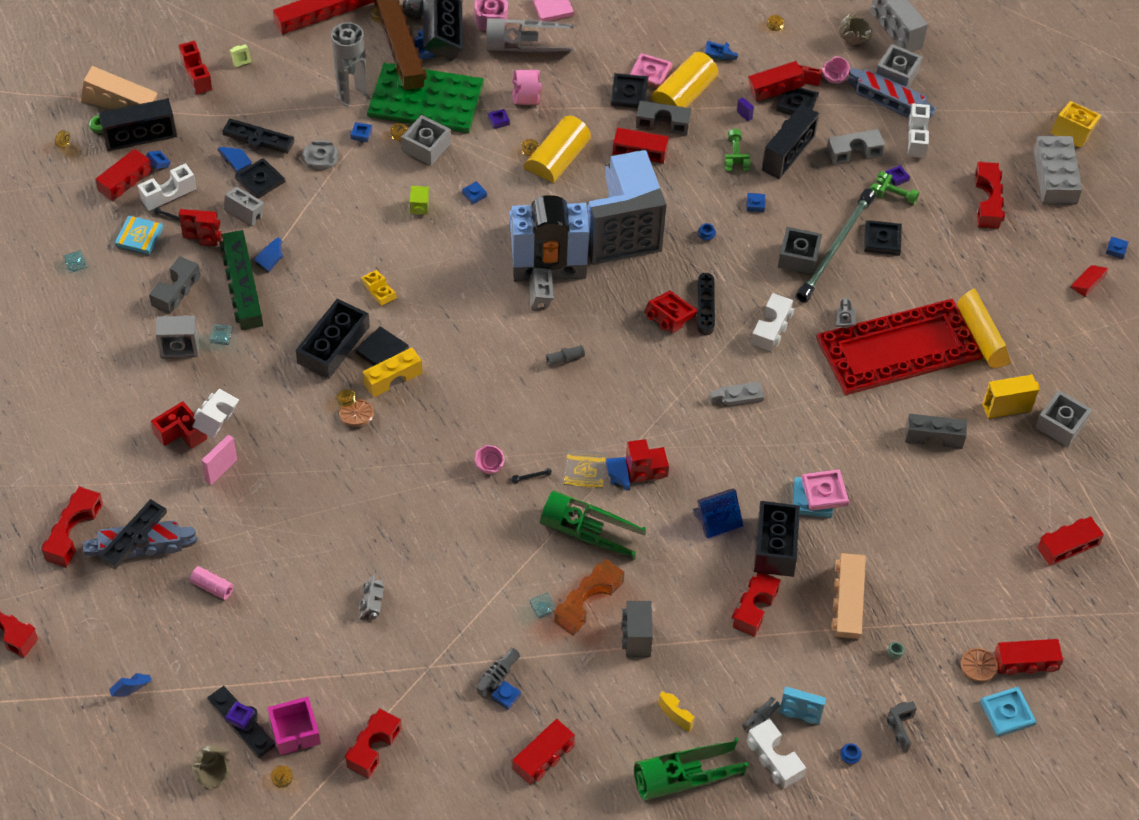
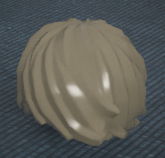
M848 13V16L843 19L839 27L841 38L849 45L862 44L865 41H869L871 36H873L870 24L863 17H856L855 14L851 16Z
M207 745L197 751L192 762V772L197 783L210 790L211 788L219 787L221 783L225 782L224 780L229 774L228 762L230 760L227 758L228 750L215 745Z

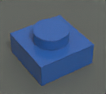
M355 122L350 134L351 140L368 142L372 132V125Z
M152 151L146 154V157L150 159L151 166L155 169L167 168L171 163L161 151Z
M477 181L462 189V194L472 205L487 197V192Z
M747 193V211L765 212V194Z
M1111 236L1106 254L1124 259L1129 241Z
M504 680L492 694V700L509 710L520 697L521 691Z

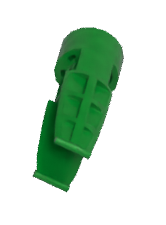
M555 490L550 493L541 514L540 524L598 547L631 556L633 560L636 559L635 551L582 530V528L598 534L603 530L604 523L587 517L588 514L644 536L646 535L645 527L641 528L610 512ZM572 504L584 508V513H582L581 509L578 507H571ZM578 515V519L575 518L574 521L571 520V517ZM566 523L570 528L576 529L577 532L563 527Z
M735 737L734 741L715 743L703 747L698 746L689 750L636 761L633 768L634 778L641 798L646 801L690 790L698 786L709 785L712 782L727 779L740 773L744 776L749 765L748 762L705 771L702 770V764L699 762L734 751L739 739Z

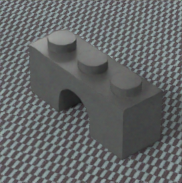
M640 101L636 117V128L653 130L655 123L664 121L671 126L670 133L687 135L691 108Z
M181 256L169 268L171 279L175 283L164 284L158 282L149 294L151 306L169 314L178 308L180 301L184 296L188 295L190 288L194 283L198 282L201 275L197 263Z
M909 414L905 428V442L924 444L925 440L929 437H939L943 439V447L963 449L967 436V420Z

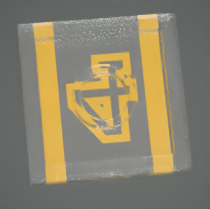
M568 449L564 485L603 489L606 452Z

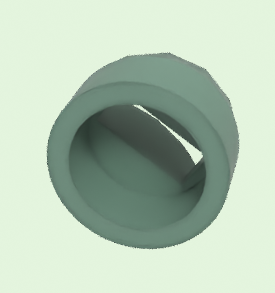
M899 642L890 643L887 649L888 656L893 660H899L905 652V647Z

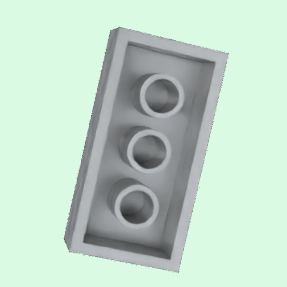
M872 0L871 14L875 16L881 27L888 32L889 37L896 42L898 47L910 52L923 48L928 24L908 0Z
M1037 136L1033 151L1042 203L1078 204L1082 186L1073 137Z

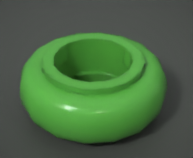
M99 115L93 117L89 122L90 130L96 134L103 133L102 127L97 126V124L101 123Z

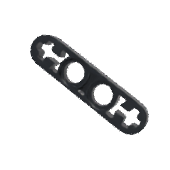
M710 273L700 274L697 284L698 331L703 335L712 334L715 327V279ZM705 280L708 282V287H704ZM709 294L711 298L704 299L701 295ZM707 308L711 312L709 314H705L701 310ZM705 320H708V327L704 325Z

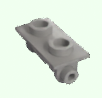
M843 298L840 301V308H837L836 327L849 328L855 326L856 307H852L849 298Z
M375 575L364 582L362 588L364 598H362L359 605V610H361L360 619L365 614L369 615L371 619H376L380 615L381 602L374 599H382L384 585L381 580L374 581Z

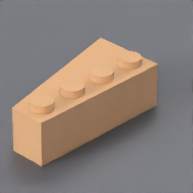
M92 66L83 82L81 102L113 110L156 101L157 92Z
M841 553L839 560L836 559L835 571L837 572V579L834 581L836 598L833 600V610L836 613L835 618L832 619V630H835V637L860 639L862 634L866 555Z

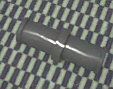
M582 345L569 349L562 348L561 351L546 354V361L549 366L560 362L568 363L572 359L584 357L585 351Z
M770 697L763 706L756 708L754 714L742 724L744 730L750 725L752 726L749 730L768 720V717L780 707V703L777 701L771 706L776 699Z

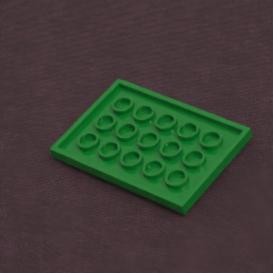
M383 62L367 111V117L413 124L423 115L452 131L470 133L484 85V78L425 69L427 79L424 80V87L404 90L395 64Z

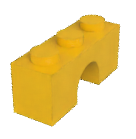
M413 348L407 349L363 371L364 386L374 398L390 390V383L398 376H402L407 382L421 375L422 360Z

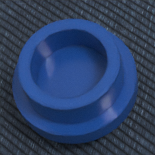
M709 223L702 224L698 229V236L703 240H712L716 235L714 226Z
M849 743L842 747L840 756L845 763L856 764L860 761L862 753L856 744Z

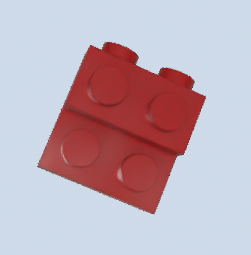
M189 209L179 210L183 238L199 239V245L218 246V242L222 241V231H219L220 219H217L216 212Z
M671 290L648 301L644 311L649 320L660 324L661 329L667 330L670 333L683 328L684 323L695 317L698 312L697 309Z

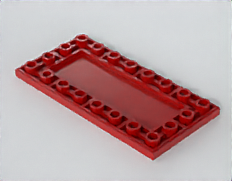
M953 298L860 322L849 328L841 327L818 333L816 336L845 396L983 358V354Z

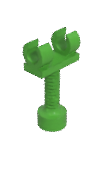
M739 129L728 131V141L732 143L733 154H725L726 171H732L733 164H742L743 170H750L751 167L750 154H740L739 142L742 140V133Z
M883 171L878 173L876 181L879 184L873 183L870 187L876 193V196H879L878 198L882 199L885 192L890 191L907 198L908 203L915 205L919 197V191L914 189L906 191L890 185L892 175H888Z

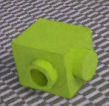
M411 186L410 214L428 215L429 186Z

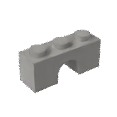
M878 129L828 138L826 150L832 165L849 162L852 150L861 151L866 159L883 156L885 143Z

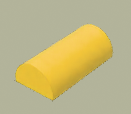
M694 52L652 93L651 101L658 104L687 108L718 77V68L715 62L705 53Z
M564 116L525 162L524 169L555 183L591 139L589 128L577 117Z
M976 289L968 291L959 299L957 307L988 365L998 368L1010 364L1011 360L1006 344Z

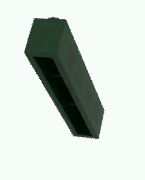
M244 230L222 233L223 241L219 243L221 252H225V255H222L224 266H228V269H225L226 278L231 280V283L228 284L230 295L234 294V298H231L233 309L237 308V312H234L236 324L240 323L241 330L262 327V314Z

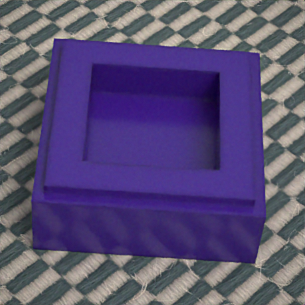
M742 97L738 100L736 112L749 122L753 119L754 106Z
M504 109L488 113V119L493 129L510 125V120Z
M901 165L886 171L888 175H892L891 183L893 186L901 185L910 180V176Z
M235 701L226 715L225 721L244 730L254 715V710Z

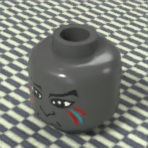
M403 0L402 6L407 16L418 19L423 16V0Z

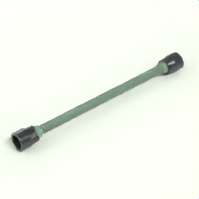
M864 189L857 201V208L810 280L805 282L797 291L795 296L800 302L807 303L815 290V283L863 210L868 208L875 200L876 193L872 189Z

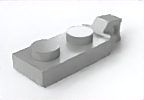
M760 382L726 386L710 391L711 404L722 402V404H726V407L762 402L764 400Z

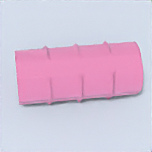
M199 566L193 570L190 576L191 583L223 600L228 599L234 588L233 584L226 581V579Z

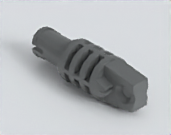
M511 647L501 660H496L486 673L482 675L480 683L476 687L479 695L485 697L492 689L495 690L510 673V667L520 657V653L515 648Z

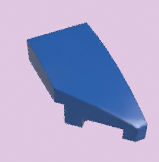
M420 30L417 38H414L415 47L418 48L419 52L418 58L422 60L432 58L434 53L423 49V31Z
M707 41L705 44V54L711 59L737 60L738 58L737 52L733 53L727 42L725 45Z
M219 147L217 149L225 162L228 161L236 173L252 165L251 160L242 149Z
M279 237L273 240L258 254L254 261L270 272L280 258H283L281 250L282 240Z
M625 457L607 458L606 468L610 477V483L613 485L620 484L624 486V490L629 491L630 483Z
M136 673L130 679L121 678L109 689L110 694L114 697L128 696L151 681L150 675Z

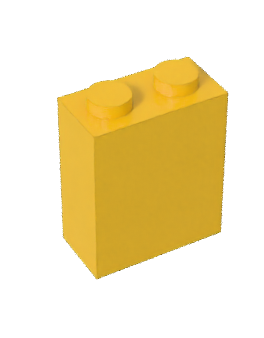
M1033 374L989 382L982 402L988 419L1031 412L1034 403H1036L1037 394L1040 391L1039 383L1035 381Z

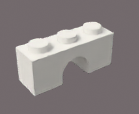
M912 103L909 116V157H926L929 145V131H927L930 105Z
M186 163L170 170V178L164 184L158 185L155 179L152 178L137 185L140 200L148 211L197 189L195 176Z
M772 293L766 305L764 318L770 319L772 322L758 321L752 334L751 345L772 352L775 345H779L781 340L780 334L786 331L788 325L786 321L788 318H792L795 310L792 308L793 300Z
M218 389L215 394L211 393L207 401L205 400L201 408H198L193 417L196 420L193 427L214 438L223 422H227L233 414L239 399L221 389Z
M768 719L749 730L747 744L752 751L755 750L758 754L761 764L769 769L774 782L780 784L785 789L804 777L806 767L795 752L786 756H781L774 752L773 748L780 744L782 734L773 722Z

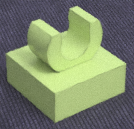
M246 44L230 49L235 67L251 62Z

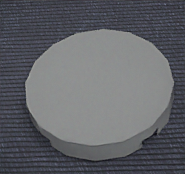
M315 140L309 146L307 145L303 151L305 164L314 170H327L333 167L339 158L337 147L326 140Z

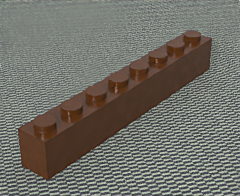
M374 0V6L378 12V17L403 89L424 87V80L427 79L426 70L422 69V59L418 58V48L415 47L414 37H411L410 26H407L406 15H403L402 4L399 5L400 0Z

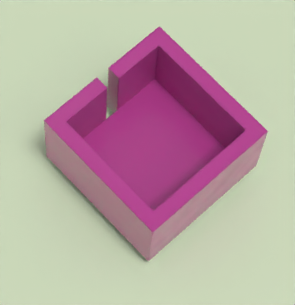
M309 696L267 707L279 756L298 751V746L305 749L321 744Z

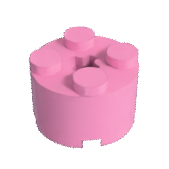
M475 0L474 20L480 31H487L488 18L508 19L507 0Z
M514 70L512 84H514V90H512L514 104L539 105L540 96L538 93L542 92V83L538 82L540 79L539 70Z

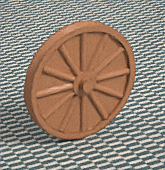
M355 399L352 403L348 401L339 411L340 419L347 426L360 427L372 420L374 408L366 400Z
M972 648L963 654L960 667L968 679L982 683L991 680L996 675L998 662L995 656L988 650Z

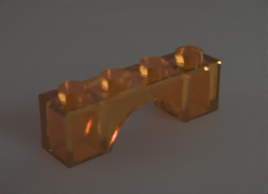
M607 559L601 564L598 563L594 567L592 574L589 577H584L580 586L569 593L567 600L555 608L554 623L574 636L586 623L587 612L583 607L584 602L596 594L612 595L624 583L625 572Z

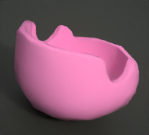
M835 56L824 64L822 74L829 83L840 84L848 77L850 71L849 63L844 58Z
M485 445L476 451L474 461L476 467L482 473L488 475L501 470L505 458L498 447Z

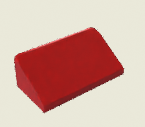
M799 65L804 73L805 84L819 86L822 78V69Z
M1091 265L1070 288L1086 297L1106 277L1108 268Z

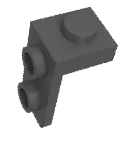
M914 701L909 703L901 702L895 707L890 708L887 717V724L895 733L896 744L902 748L904 753L909 751L911 742L901 721L914 718L917 709Z

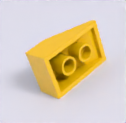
M1070 101L1058 115L1050 133L1054 136H1072L1074 147L1082 148L1102 115Z

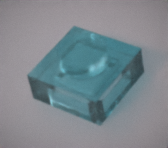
M81 250L63 255L69 273L87 268Z
M213 324L209 338L210 343L229 345L233 332L232 326Z
M548 592L530 599V605L538 619L557 612V607Z

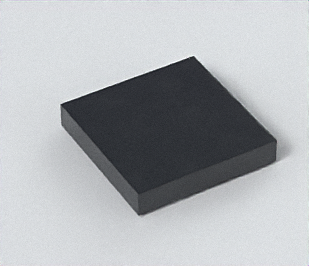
M614 73L611 106L638 108L640 101L646 102L649 76Z
M800 87L782 93L776 111L792 115L801 104L814 109L819 92Z
M264 158L235 174V179L257 199L285 183V178Z
M866 220L864 252L900 255L902 224Z
M380 326L356 348V354L375 366L409 349V345Z

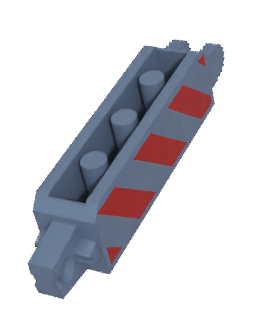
M851 68L849 71L850 77H848L847 81L852 86L857 87L856 92L859 96L907 118L910 116L912 103L930 105V119L936 112V107L926 102L927 96L868 69L862 71L857 68Z
M176 521L158 522L148 533L149 544L143 548L136 547L126 558L182 551V546H190L197 542L196 531L192 526L179 527V523ZM124 527L101 529L97 533L98 538L83 542L84 555L99 556Z

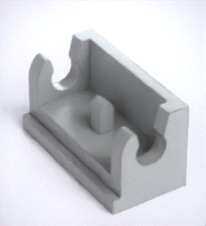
M237 186L225 194V211L250 226L255 224L256 216L261 219L264 202Z
M533 268L529 278L531 309L536 310L541 303H544V309H547L550 302L553 301L551 269Z

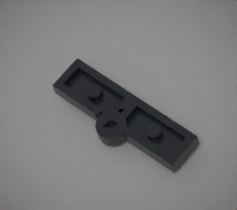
M230 118L222 130L224 136L248 142V146L252 150L266 147L288 154L295 142L293 136Z
M150 499L99 554V560L116 570L136 547H146L149 544L148 533L167 513L166 508Z
M224 685L207 697L208 702L224 720L235 701L238 702ZM247 706L254 710V715L244 730L228 722L227 724L259 759L275 747V742L257 723L258 712L256 708Z

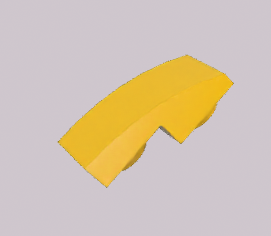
M377 270L361 277V281L381 306L397 298L396 292L387 285L385 277Z
M661 691L658 702L661 709L674 723L690 732L695 716L688 710L679 709L680 700L676 696Z

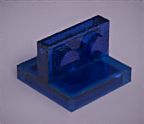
M734 488L697 500L698 507L693 509L694 516L702 522L704 536L707 539L743 527L737 492Z

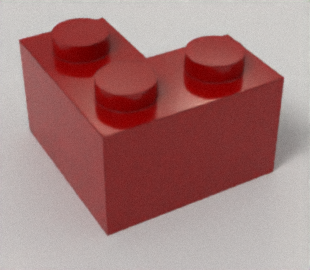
M184 401L151 420L153 434L163 446H166L180 436L191 449L207 440V434L193 427L196 421L193 418L195 414Z
M646 439L627 442L625 460L630 483L668 477L669 463L664 447L649 449Z

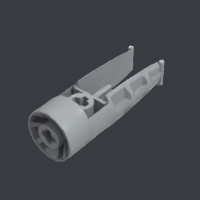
M491 18L487 20L486 50L573 52V47L521 45V41L538 42V31H522V27L573 29L574 24L536 20ZM506 23H521L519 30L515 27L505 29ZM511 31H514V34H517V37L514 38L515 40H511L508 33L510 34ZM519 40V48L505 47V41L513 44Z
M350 22L338 24L331 31L334 74L338 89L336 97L346 107L349 106V73L354 76L355 86L365 97L368 96L366 93L364 33L360 26Z

